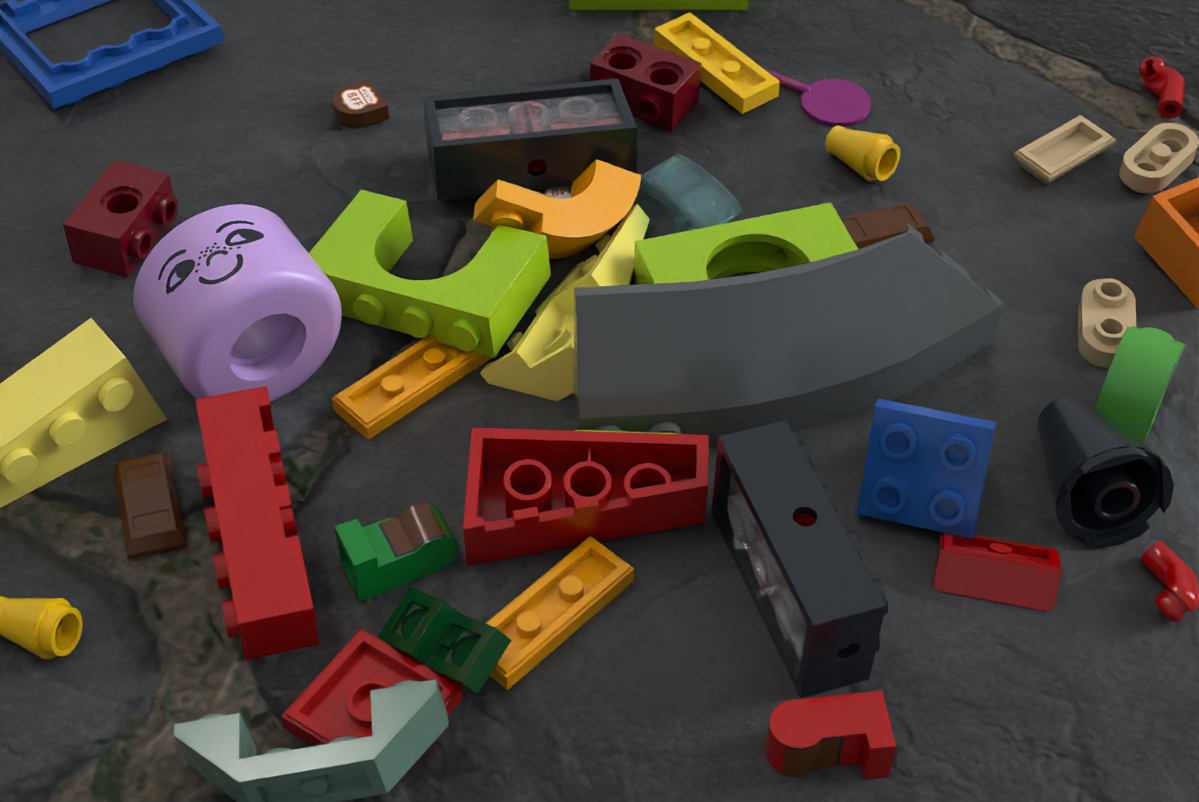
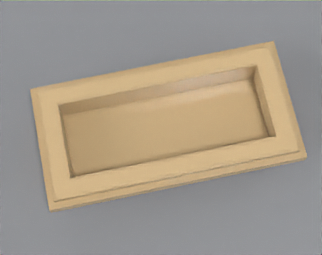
M1079 115L1015 151L1013 156L1019 166L1048 185L1105 152L1116 143V139Z

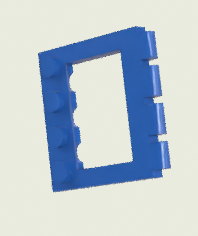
M5 0L0 2V51L54 109L63 105L74 104L81 98L103 89L117 87L124 81L148 71L160 70L166 64L188 55L200 54L207 48L224 42L222 27L194 0H152L172 19L168 26L161 29H144L130 35L129 40L123 44L103 45L88 51L87 55L79 61H62L53 65L28 39L25 33L112 0H21L18 3L15 0Z

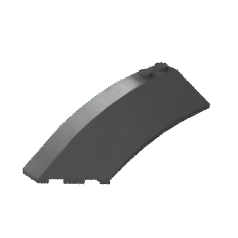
M909 223L906 233L858 250L802 265L751 275L694 282L575 288L573 409L576 430L709 435V447L718 446L719 436L783 420L787 421L792 432L805 430L875 407L878 399L890 401L901 397L992 345L1002 304L1000 298L988 288L982 290L973 283L968 272L943 251L937 253L924 242L922 234Z

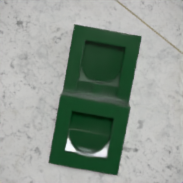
M412 587L409 588L377 637L475 694L479 693L512 641L496 627L463 615L446 601Z

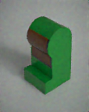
M433 503L413 505L405 509L398 517H390L364 527L361 526L358 518L335 526L339 563L358 602L439 571L453 561L459 548L457 540L440 509Z

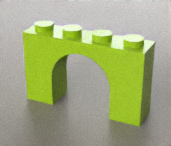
M360 190L309 252V255L334 285L341 302L342 316L370 325H377L406 333L417 338L432 336L437 338L438 343L453 346L464 351H475L478 354L495 358L551 276L547 236L498 224L472 261L459 271L431 280L403 279L390 274L389 271L413 241L407 202Z
M830 202L635 241L633 280L635 285L719 279L736 273L766 272L802 265L858 250Z

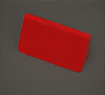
M940 532L934 574V588L937 591L1046 612L1053 610L1062 574L1060 556L1057 549L974 534L973 539L947 532Z

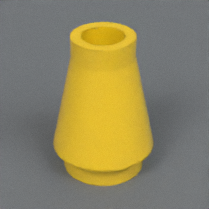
M838 125L833 127L826 137V151L838 157L867 181H874L876 179L884 181L894 173L899 163L900 148L897 144L893 143L889 135L852 130Z
M0 596L1 636L47 660L56 656H66L77 646L82 633L83 620L80 611L72 607L66 599L7 598Z

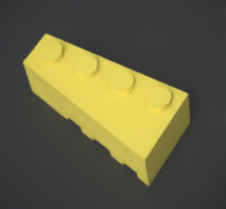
M92 318L0 383V508L167 420L125 355Z

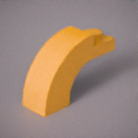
M596 159L573 181L571 198L564 199L551 198L498 179L475 202L473 221L491 226L494 230L498 224L545 235L547 236L549 259L566 258L592 246L627 214L637 197L641 175Z

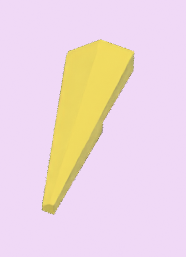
M638 204L631 207L622 218L623 220L612 237L606 234L595 244L600 253L598 257L594 255L585 262L578 263L536 309L535 313L537 315L524 334L521 332L515 333L509 339L507 345L511 352L487 364L482 369L480 374L488 384L557 402L573 393L575 288L629 285L634 270L635 241L644 239L650 221Z

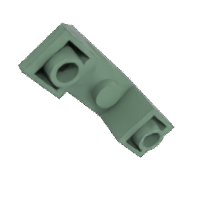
M436 679L422 682L409 680L399 682L392 687L370 690L373 736L340 737L330 741L328 744L299 749L276 748L257 756V747L240 713L230 715L210 714L196 721L174 724V737L192 769L237 802H341L389 793L449 726L448 714Z

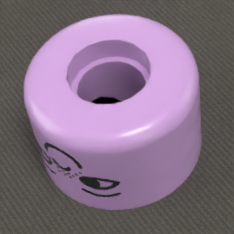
M236 204L220 206L199 213L175 227L149 253L140 268L134 286L133 300L138 320L185 389L196 399L267 386L270 402L275 401L298 388L319 369L333 349L340 330L342 317L341 302L332 282L281 218L267 209L254 205Z

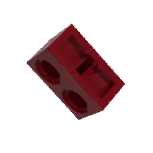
M618 33L590 62V81L619 79L632 116L672 132L699 101L700 62Z

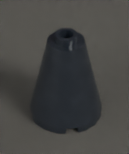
M1074 395L1063 396L1050 402L1042 410L1038 418L1037 427L1057 518L1064 531L1072 538L1074 535L1084 539L1088 546L1099 548L1121 545L1141 536L1151 527L1147 520L1159 507L1165 513L1171 504L1174 490L1170 469L1162 458L1082 397Z

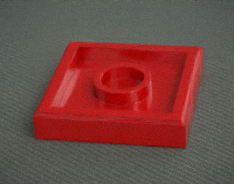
M360 629L281 715L282 724L285 730L311 746L328 744L330 741L340 737L373 736L370 690L392 687L402 681L413 680L422 682L436 679L449 716L462 700V687L367 631Z

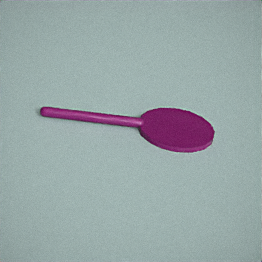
M763 68L779 80L780 85L803 93L801 96L802 110L809 118L820 124L832 127L838 125L847 127L860 123L870 112V96L862 87L853 82L841 79H824L813 82L808 86Z

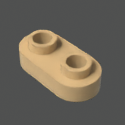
M1162 123L1154 126L1125 152L1119 171L1122 182L1133 191L1142 194L1163 190L1193 162L1199 145V139L1191 129L1180 124Z
M1111 278L1096 279L1085 285L1078 305V349L1083 358L1091 364L1110 368L1127 327H1136V299L1132 290L1122 282Z

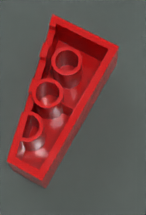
M267 386L195 399L207 459L206 463L196 464L203 499L214 497L215 506L204 508L210 542L222 541L224 552L212 554L219 590L231 588L233 600L221 602L228 639L241 637L245 660L319 645L311 593L299 536L297 535L288 484H286L277 432L274 430Z
M472 428L463 522L467 566L579 546L590 536L598 542L705 523L708 495L709 435Z

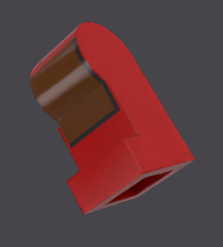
M883 691L793 699L782 702L774 708L769 719L765 745V755L769 764L777 772L786 776L799 777L806 775L817 766L832 767L859 764L863 779L889 777L896 743Z

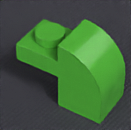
M1135 326L1127 327L1112 360L1095 407L1144 444L1155 421L1168 383L1179 363L1185 344L1173 340L1169 333L1158 328L1144 327L1141 329Z

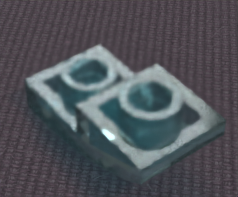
M680 153L641 175L640 182L644 193L669 205L675 222L688 230L724 224L743 212L739 201L714 176Z

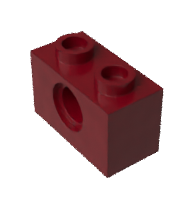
M114 160L63 223L72 262L129 277L141 259H145L149 255L153 243L165 227L170 226L176 218L178 201L173 194L170 174Z

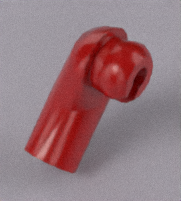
M1152 56L1144 59L1138 68L1141 75V84L1146 90L1159 98L1158 111L1161 116L1168 119L1178 117L1182 113L1185 84L1182 75L1175 69L1165 66L1164 61L1160 57Z
M1158 541L1151 545L1143 553L1140 561L1167 588L1155 597L1154 604L1171 622H1179L1189 610L1194 613L1199 607L1197 576L1164 542Z

